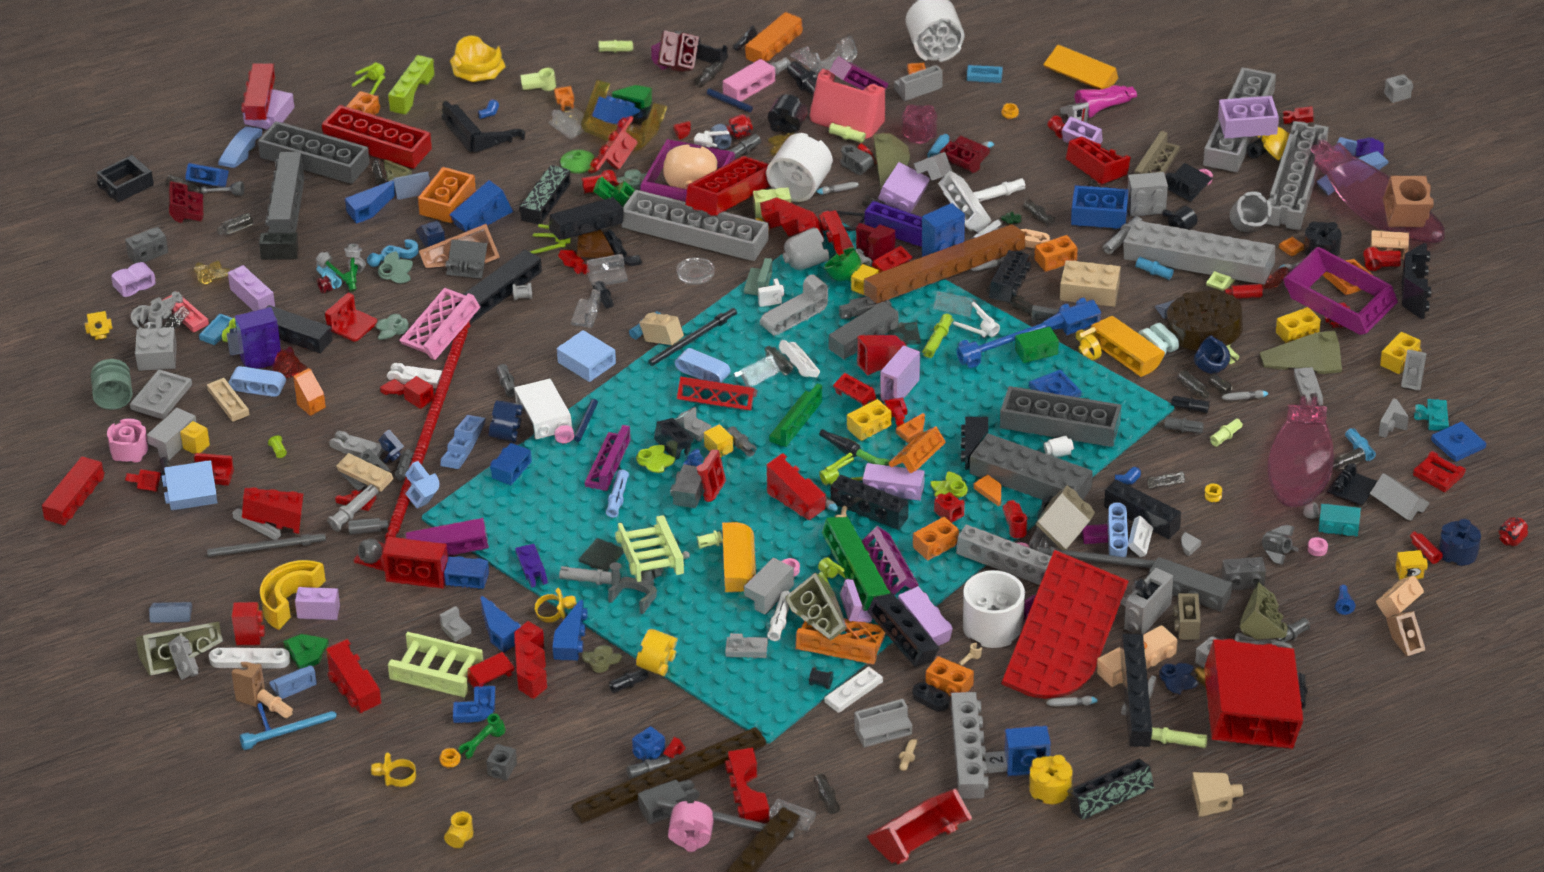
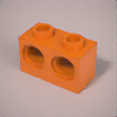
M361 91L346 106L372 115H376L380 111L378 96Z
M1065 235L1035 245L1034 260L1047 272L1065 266L1066 260L1077 261L1078 247Z
M942 517L913 533V548L928 561L957 545L959 529L948 519Z
M938 656L926 670V683L944 691L949 696H951V693L968 692L973 686V670Z

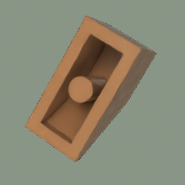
M1414 611L1403 612L1386 618L1391 637L1406 656L1426 650Z

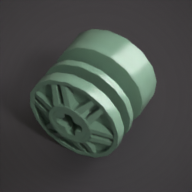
M106 359L98 362L90 373L94 402L98 406L109 410L126 406L131 401L133 395L129 367L126 363L116 359Z

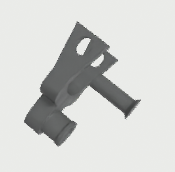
M617 562L611 563L609 567L611 568L612 587L608 589L609 602L612 603L623 588L639 590L647 594L640 600V614H644L657 596V589L653 586L654 575L652 570L641 571V582H637L636 578L631 577L619 579L621 564Z

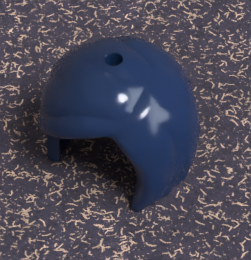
M1208 336L1202 342L1194 356L1196 366L1209 374L1221 372L1230 362L1228 348L1223 342L1213 336Z

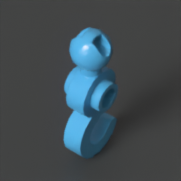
M407 239L405 240V247L409 248V250L387 246L379 255L376 253L368 255L367 263L371 267H377L381 261H384L387 254L394 251L398 253L399 259L400 257L404 259L413 258L419 252L418 244L414 240Z

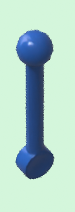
M257 703L266 728L265 731L271 730L272 728L269 727L262 703Z

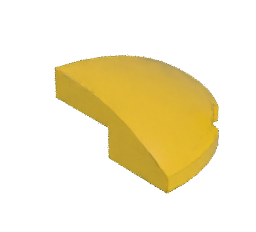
M1278 127L1277 134L1262 135L1261 137L1265 149L1278 161L1283 156L1290 133Z

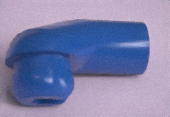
M490 100L486 109L478 111L479 118L483 119L494 116L499 108L498 101Z
M1132 467L1125 475H1115V480L1117 479L1127 485H1132L1141 476V471L1137 467Z

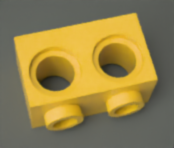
M1307 307L1277 318L1276 333L1285 343L1318 333L1320 331L1321 319Z
M1400 332L1382 351L1380 366L1401 374L1404 370L1407 350L1421 352V340Z
M878 399L847 414V429L860 441L891 426V411Z

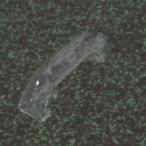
M849 36L841 39L842 41L837 43L834 52L825 60L820 61L818 53H810L808 46L791 53L790 56L819 74L822 69L830 70L838 56L852 63L858 51L853 37Z

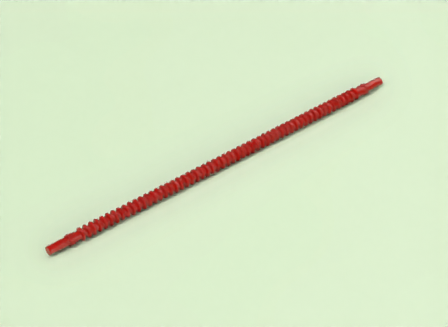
M470 320L452 342L410 466L417 461L421 465L423 464L429 442L435 430L442 405L468 334L467 329L470 328ZM405 477L392 519L387 528L388 533L385 534L386 541L383 551L388 537L396 538V534L399 533L410 502L406 492L412 483L407 477Z

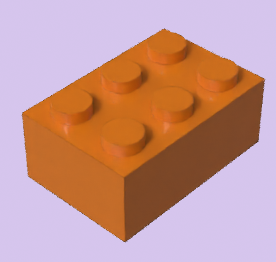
M442 167L418 197L420 215L452 223L453 220L450 213L476 191L475 175Z

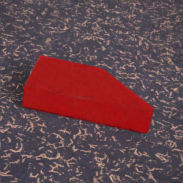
M357 490L351 491V494L346 496L338 495L335 498L336 503L347 505L363 490L359 492ZM374 496L361 509L369 511L377 497Z

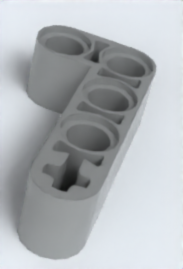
M809 275L803 282V293L766 312L760 319V325L776 336L820 313L826 308L828 303L827 285L815 275Z

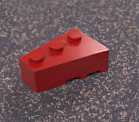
M1082 136L1069 141L1066 159L1100 184L1126 176L1131 158L1127 155L1124 157L1117 155L1116 150L1110 149V151L1103 149L1101 144Z
M782 453L766 464L767 493L797 512L800 516L811 520L826 509L825 494L809 478L805 480L798 473L800 469L796 465L792 467L785 460L787 456Z
M255 487L245 488L242 518L261 524L270 522L276 524V528L282 529L283 526L294 529L293 533L299 534L303 493L295 491L283 492L275 489L263 490Z
M346 639L326 648L329 667L327 675L331 683L337 685L340 694L347 697L352 708L355 707L359 713H362L381 704L380 689L369 671L361 668L358 663L360 657L358 654H352L350 650L351 643Z

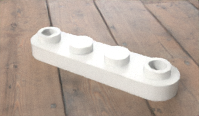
M216 648L209 653V661L215 668H246L241 666V662H250L256 665L258 663L261 664L262 668H284L290 664V653L283 648Z

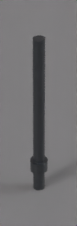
M732 308L724 314H718L711 322L649 359L648 363L654 366L713 328L727 323L728 319L737 314L736 309Z

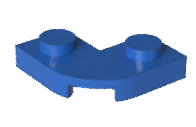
M495 686L474 687V701L453 702L454 723L479 722L493 714L495 710Z

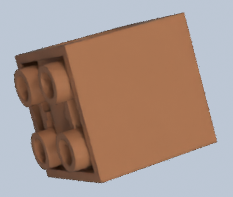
M1390 176L1383 196L1388 227H1424L1426 220L1429 219V211L1433 208L1434 204L1433 198L1430 197L1431 188L1430 184L1427 183L1426 176Z

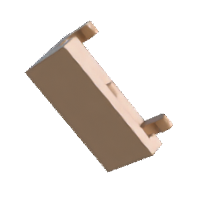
M241 662V666L247 669L240 670L234 668L232 671L236 701L256 707L257 703L260 702L257 700V695L261 690L265 689L262 666L258 663L256 665L250 662Z

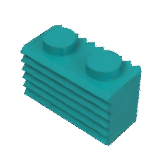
M1321 504L1318 531L1320 533L1358 536L1361 508Z

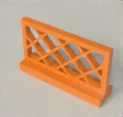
M843 618L847 627L844 631L847 633L839 634L830 640L805 621L802 628H798L796 632V649L875 664L877 652L886 633L879 625L849 621ZM858 628L859 630L852 631L851 629ZM871 632H878L879 634L872 635ZM864 634L867 636V637L862 638V639H860V638L858 637V636H861V635H864Z

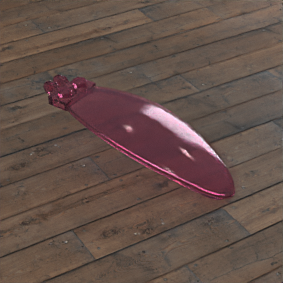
M1323 139L1319 141V146L1315 144L1311 147L1312 153L1317 157L1313 163L1325 175L1327 174L1330 183L1340 198L1362 219L1386 232L1409 233V240L1424 243H1437L1444 240V226L1431 211H1429V219L1426 220L1424 227H1388L1383 196L1390 177L1361 159L1352 156L1340 142L1332 147Z
M1302 396L1300 405L1288 406L1287 420L1278 432L1270 450L1268 459L1269 484L1276 499L1287 507H1301L1313 501L1324 490L1332 474L1334 450L1330 431L1326 424L1327 406H1317V397H1313L1312 406H1306V399Z

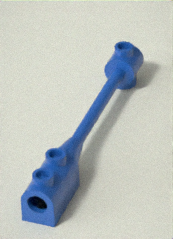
M1081 298L1076 301L1075 306L1070 307L1069 304L1062 305L1057 314L1048 318L1043 323L979 346L975 341L969 343L968 340H962L956 348L957 357L962 365L967 364L969 368H974L981 363L982 352L1015 341V335L1046 327H1051L1052 330L1062 328L1065 334L1069 335L1080 329L1089 328L1092 324L1099 322L1101 311L1094 300L1086 301L1085 298Z

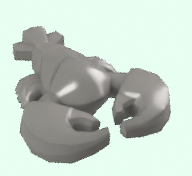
M176 291L172 292V297L163 301L158 297L150 302V306L142 305L135 308L131 313V320L136 327L144 329L139 326L138 321L140 320L143 324L148 315L149 322L144 324L146 329L163 328L162 321L172 314L171 310L176 303L183 302V297Z

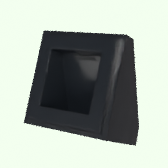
M652 106L640 109L639 113L633 115L634 119L631 123L647 126L652 117Z

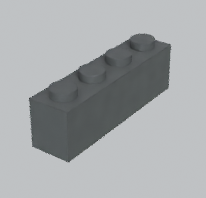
M885 302L879 303L829 334V350L842 359L848 358L857 352V336L885 335L898 326V311Z
M1160 557L1157 558L1148 573L1149 576L1155 568H1158L1173 575L1172 595L1178 597V594H1198L1200 605L1222 612L1231 597L1232 582Z

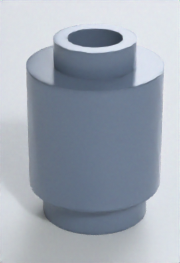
M717 124L711 128L710 132L728 131L724 124ZM730 134L712 136L714 144H717L719 149H726L731 144Z

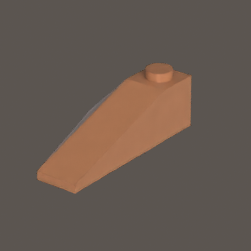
M487 224L419 251L425 268L446 267L452 239L487 243L485 264L500 258Z

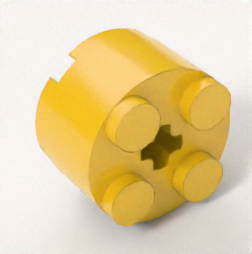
M649 629L642 640L641 646L643 647L641 652H638L636 666L665 676L668 670V662H673L676 651L673 649L677 644L678 638L658 630Z
M1055 755L1034 759L1030 768L1029 790L1033 798L1036 800L1039 798L1046 804H1058L1066 800V796H1068L1067 790L1072 788V768L1065 760V757Z

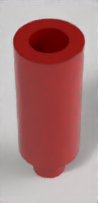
M1261 284L1233 285L1231 289H1225V293L1233 295L1236 299L1262 297L1263 293Z
M1411 533L1412 544L1418 550H1421V553L1432 564L1438 563L1442 559L1443 554L1423 534Z

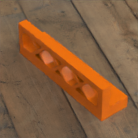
M937 426L918 434L888 464L892 468L903 462L909 473L915 472L946 442Z

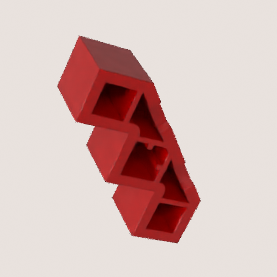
M777 197L760 203L762 217L768 223L770 229L781 225L788 237L811 228H817L824 239L821 223L814 212Z
M527 621L515 631L518 690L535 699L547 689L546 671L544 670L546 668L545 650H543L544 634L543 629Z

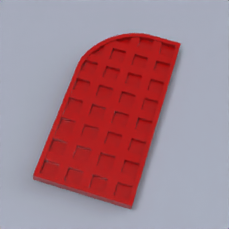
M1054 550L1001 685L1025 695L1042 699L1067 696L1084 686L1095 671L1097 659L1100 658L1129 581Z

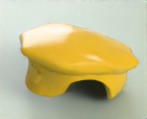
M467 36L460 39L456 46L455 55L450 59L454 75L470 82L495 79L505 68L500 47L498 46L497 49H493L477 36Z

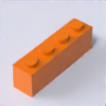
M787 12L783 13L745 45L746 59L754 63L760 59L765 62L770 61L785 46L801 35L803 31L802 18Z

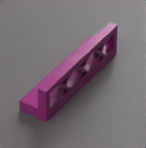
M622 425L618 434L608 432L585 481V487L608 490L631 441L630 426ZM611 439L615 440L613 445L610 443ZM610 452L608 457L606 458L604 454ZM599 477V482L592 481V479Z
M877 526L862 540L865 549L868 551L872 562L876 565V569L883 578V582L890 593L895 595L903 586H907L910 589L919 586L888 532ZM876 538L875 546L870 547L869 543ZM879 551H883L882 560H877ZM886 564H891L889 573H885ZM898 577L900 581L892 586L893 578Z

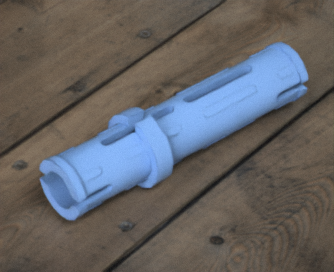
M618 470L612 494L608 497L609 504L606 514L612 518L618 516L619 508L624 501L623 493L629 477V473L626 470Z

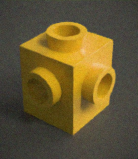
M105 311L87 314L88 323H85L86 333H90L91 338L95 337V340L105 339L106 335L110 334L109 330L112 329L111 318L107 319ZM101 324L102 327L100 329H97L95 325Z

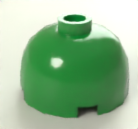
M854 247L842 250L844 254H836L826 262L824 269L832 279L836 281L848 280L850 282L851 276L860 268L861 259Z

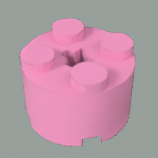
M135 419L120 420L119 424L115 425L114 423L108 428L107 437L113 460L140 462L148 451L145 426H142L141 422Z
M687 801L678 803L672 810L668 838L689 852H694L697 848L705 846L711 839L713 827L712 810L707 805L698 801H694V804H687Z

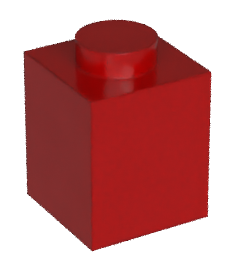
M418 376L403 385L405 400L422 409L433 400V385Z

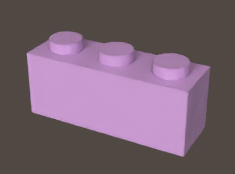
M244 265L228 272L230 290L253 311L264 309L268 305L275 307L273 292Z
M867 463L863 483L899 498L920 501L924 488L925 471L916 470L909 473L907 468H891L890 466Z
M919 586L898 596L901 604L938 646L950 641L952 633L951 624L944 619L939 609L931 603L928 595L923 593Z

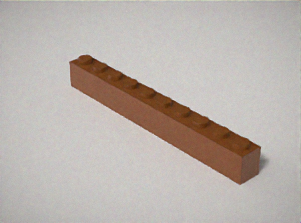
M1011 224L864 278V295L878 304L1004 257L1009 250L1025 249V232Z

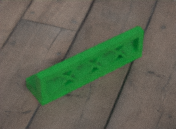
M817 383L810 392L805 390L769 435V442L783 447L788 446L822 403L821 384Z

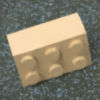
M1066 260L1061 279L1060 300L1076 302L1081 298H1085L1086 301L1094 300L1097 305L1115 307L1120 284L1121 266Z

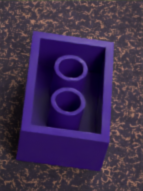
M268 307L236 315L235 322L240 357L244 367L261 369L283 363L278 324L272 308Z

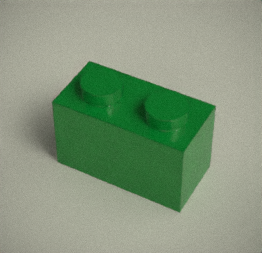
M1051 327L1015 335V350L1023 363L1058 355L1059 340Z

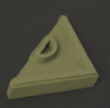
M384 160L388 182L392 181L393 178L412 175V170Z

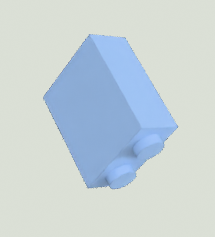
M584 330L557 348L558 363L588 382H591L616 364L615 349Z
M211 460L164 468L165 475H162L163 487L168 488V492H164L166 504L170 503L171 511L218 503Z

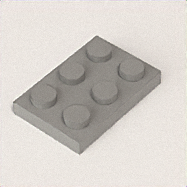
M158 370L130 403V408L140 413L164 419L192 386V380Z

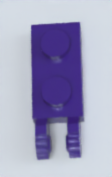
M535 544L515 548L516 556L530 586L536 587L535 577H540L543 585L548 584L547 575Z

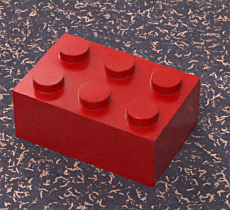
M388 537L383 551L386 582L444 589V571L448 562L447 544Z

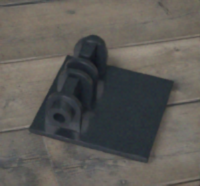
M1186 163L1175 173L1171 172L1165 175L1168 185L1167 190L1189 202H1192L1213 179Z
M1349 463L1340 472L1327 490V493L1363 506L1371 495L1370 492L1377 481L1356 473V464Z

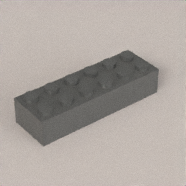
M275 121L258 140L260 158L275 162L276 159H279L280 152H301L303 170L351 184L370 164L368 147L278 121Z
M280 152L279 159L275 161L276 170H274V181H272L273 193H270L271 204H268L266 226H269L268 233H293L297 229L304 186L301 152Z
M1009 386L1000 411V428L1056 438L1067 436L1068 439L1071 438L1074 441L1113 447L1121 423L1122 405Z
M991 434L985 436L970 456V474L981 478L989 475L1003 486L1042 500L1047 496L1054 497L1066 485L1074 489L1083 500L1092 488V470Z

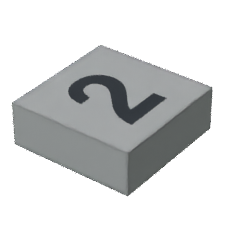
M1004 751L985 753L984 759L987 762V773L1007 772Z

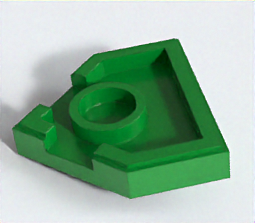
M300 634L283 641V644L297 667L302 669L320 663L322 654L329 645V640Z

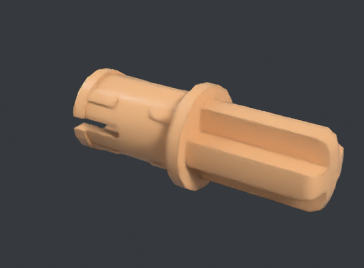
M265 689L258 693L257 700L268 706L271 712L275 711L284 718L292 716L293 709L282 702L280 697H275Z

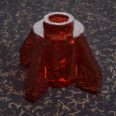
M291 346L286 350L282 349L279 351L272 365V371L282 373L286 378L293 377L308 368L302 362L300 363L299 359L294 355L295 353Z

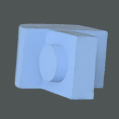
M417 461L412 463L405 474L412 483L406 495L416 508H420L428 504L437 492L439 480L436 474L429 475Z

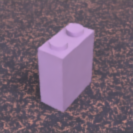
M273 89L267 120H246L245 113H243L244 124L268 130L275 121L283 123L294 109L293 94Z
M898 162L883 185L878 199L896 209L911 213L925 192L930 178L921 173L917 174V171Z
M902 346L882 369V401L901 397L904 399L917 384L920 378L919 351Z

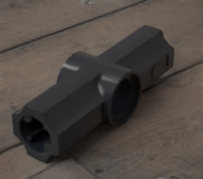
M797 61L791 62L789 67H787V73L796 80L797 86L801 91L806 89L814 96L818 77L815 71H808Z

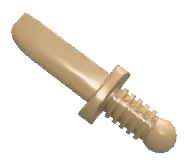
M911 739L907 744L905 752L900 753L901 763L899 768L901 771H906L909 762L914 761L915 755L913 753L918 740Z

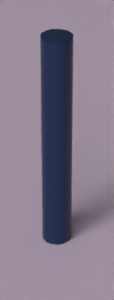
M710 88L707 90V95L749 113L753 110L751 105Z
M596 399L590 401L574 436L576 442H580L598 404Z

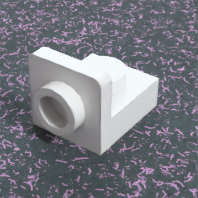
M773 279L774 286L758 288V303L760 307L782 304L781 296H784L783 285L779 284L778 279Z

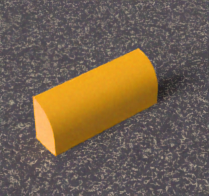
M1060 45L1055 47L1043 64L1047 69L1099 90L1113 86L1118 80L1115 67Z
M1114 316L1091 325V328L1095 327L1096 329L1094 337L1098 340L1101 349L1140 377L1154 371L1164 357L1165 352Z
M722 523L725 592H744V586L756 575L754 532L743 523Z

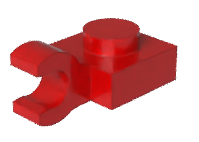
M903 397L884 400V405L891 411V417H895L896 426L903 425L904 415H907V407Z
M140 469L139 475L126 473L125 481L138 483L137 489L158 492L161 472Z

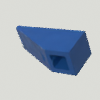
M608 95L606 98L599 96L592 116L608 123L617 124L621 118L633 116L639 113L640 109L634 107V103Z
M389 181L345 198L347 214L356 224L374 217L395 196L394 181Z
M481 596V610L490 641L504 653L515 646V631L521 625L513 621L506 612L498 609L492 601Z
M579 600L555 630L553 640L554 660L578 661L579 653H583V641L581 640V636H585L583 620H587L588 614L587 608H584L583 600Z

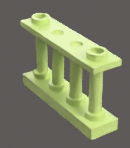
M664 515L657 516L656 525L651 528L626 532L622 523H618V531L615 532L616 541L621 544L629 562L630 573L635 575L637 582H641V571L668 566L674 569L676 575L684 574L683 555ZM651 535L658 536V538L630 542L629 540ZM660 545V547H663L660 549L648 550L635 553L634 551L635 549L647 548ZM660 556L668 557V559L639 563V560Z
M407 632L406 642L408 650L401 661L390 660L388 664L389 678L465 697L468 693L466 678L468 668L483 661L482 650ZM416 651L427 653L420 666L409 664ZM435 655L445 658L438 671L428 668ZM453 660L464 662L458 675L447 673Z

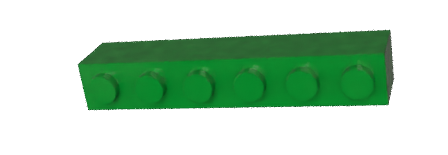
M826 518L822 535L839 566L844 569L843 574L846 579L854 581L863 611H868L874 597L889 594L890 591L883 582V578L878 573L876 565L872 562L868 551L865 549L849 518Z

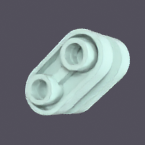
M1156 323L1150 329L1145 328L1138 332V334L1165 352L1164 355H1166V352L1171 353L1179 347L1177 337L1161 323Z

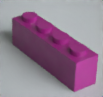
M840 56L836 58L829 70L842 80L862 90L871 84L883 87L886 90L889 85L873 73Z
M483 518L406 532V539L447 544L448 556L489 548L487 530Z

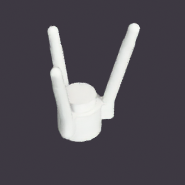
M729 131L697 133L694 138V144L705 147H717V144L712 143L713 140L710 136L729 134Z
M972 302V305L976 308V313L983 319L980 325L982 330L953 322L954 325L978 333L983 337L987 335L994 337L1000 330V325L990 318L975 302Z

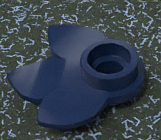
M1179 663L1177 665L1165 664L1159 670L1160 679L1165 682L1166 688L1173 693L1181 694L1183 689L1190 690L1198 686L1197 680L1190 675L1194 668L1192 665L1186 663Z

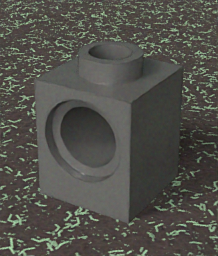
M496 744L486 761L488 775L507 781L517 764L516 749Z

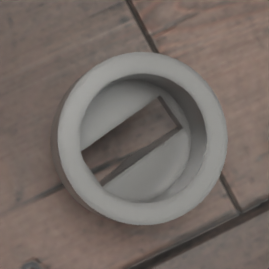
M1315 502L1305 505L1304 516L1308 519L1318 518V505Z

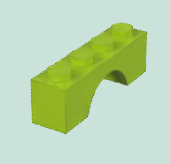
M416 56L388 94L391 112L407 114L413 105L414 94L419 83L428 85L434 76L432 58Z

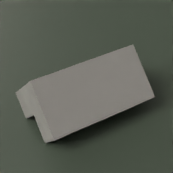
M935 65L901 77L899 80L894 81V90L907 101L942 88V69Z
M945 152L914 163L917 174L928 170L931 180L943 177L949 171H952Z
M176 408L147 434L148 444L158 448L159 457H166L169 461L183 448L180 431L192 421L196 422V416Z
M1384 473L1370 492L1371 495L1410 521L1417 511L1423 513L1429 505V502Z
M772 558L744 586V596L755 601V610L766 614L779 601L781 592L789 591L794 586V567Z
M903 699L855 712V732L863 747L912 734V724L908 718V707Z

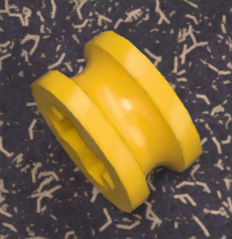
M1214 483L1208 484L1205 487V499L1213 503L1220 501L1222 498V487Z

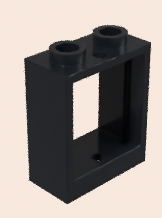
M133 155L96 172L98 187L101 190L103 189L110 198H113L118 203L154 185L152 171ZM129 174L135 177L119 186L113 184V182Z

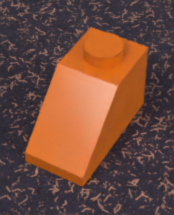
M308 368L293 376L297 405L310 416L326 408L324 393L311 369Z

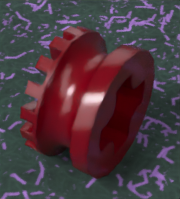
M323 276V279H317V285L322 294H325L327 290L329 292L332 291V285L327 276Z

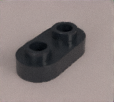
M924 682L913 686L912 696L915 701L937 712H942L949 708L950 697L944 691Z

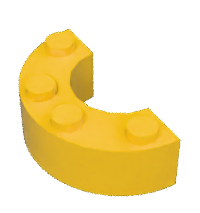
M310 560L293 561L280 565L267 574L260 587V597L263 615L271 626L280 630L291 618L289 601L286 598L297 593L298 587L319 588L326 581L324 564Z

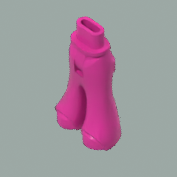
M1114 85L1100 90H1077L1074 99L1075 103H1088V117H1093L1104 108L1129 102L1131 98L1137 97V92L1133 87Z

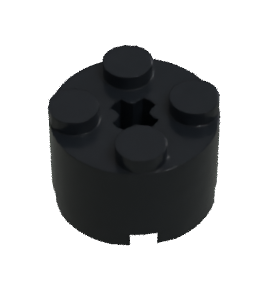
M783 94L775 100L768 113L770 128L774 132L781 131L793 135L799 131L808 114V109L805 104L802 105L799 102L800 99L798 97Z
M1310 222L1305 230V255L1308 256L1316 247H1320L1338 257L1342 232L1338 228V224L1335 222Z

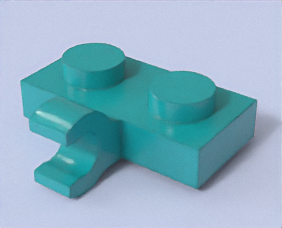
M1427 399V408L1421 404L1415 405L1414 419L1428 420V430L1442 431L1449 427L1447 400Z

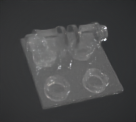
M575 107L565 113H562L561 110H554L552 112L553 119L548 122L570 139L597 125V122Z

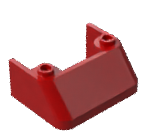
M955 788L921 802L867 835V838L891 863L896 862L899 865L909 859L908 854H910V851L943 832H946L948 835L956 831L958 824L969 821L972 817Z

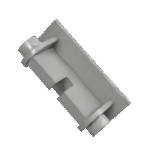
M179 635L170 641L168 646L181 680L190 675L191 677L197 676L199 674V667L196 664L195 658H189L188 656L192 654L189 640L185 636L181 637Z

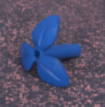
M698 448L693 450L683 464L696 467L703 464L700 462L703 460L702 455L699 453L700 450Z

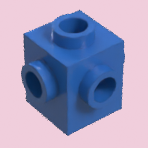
M648 727L632 739L633 754L636 758L643 761L658 758L665 751V736L653 727Z

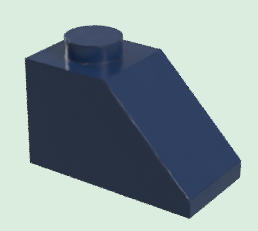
M438 221L421 225L416 229L426 248L445 241L444 230Z

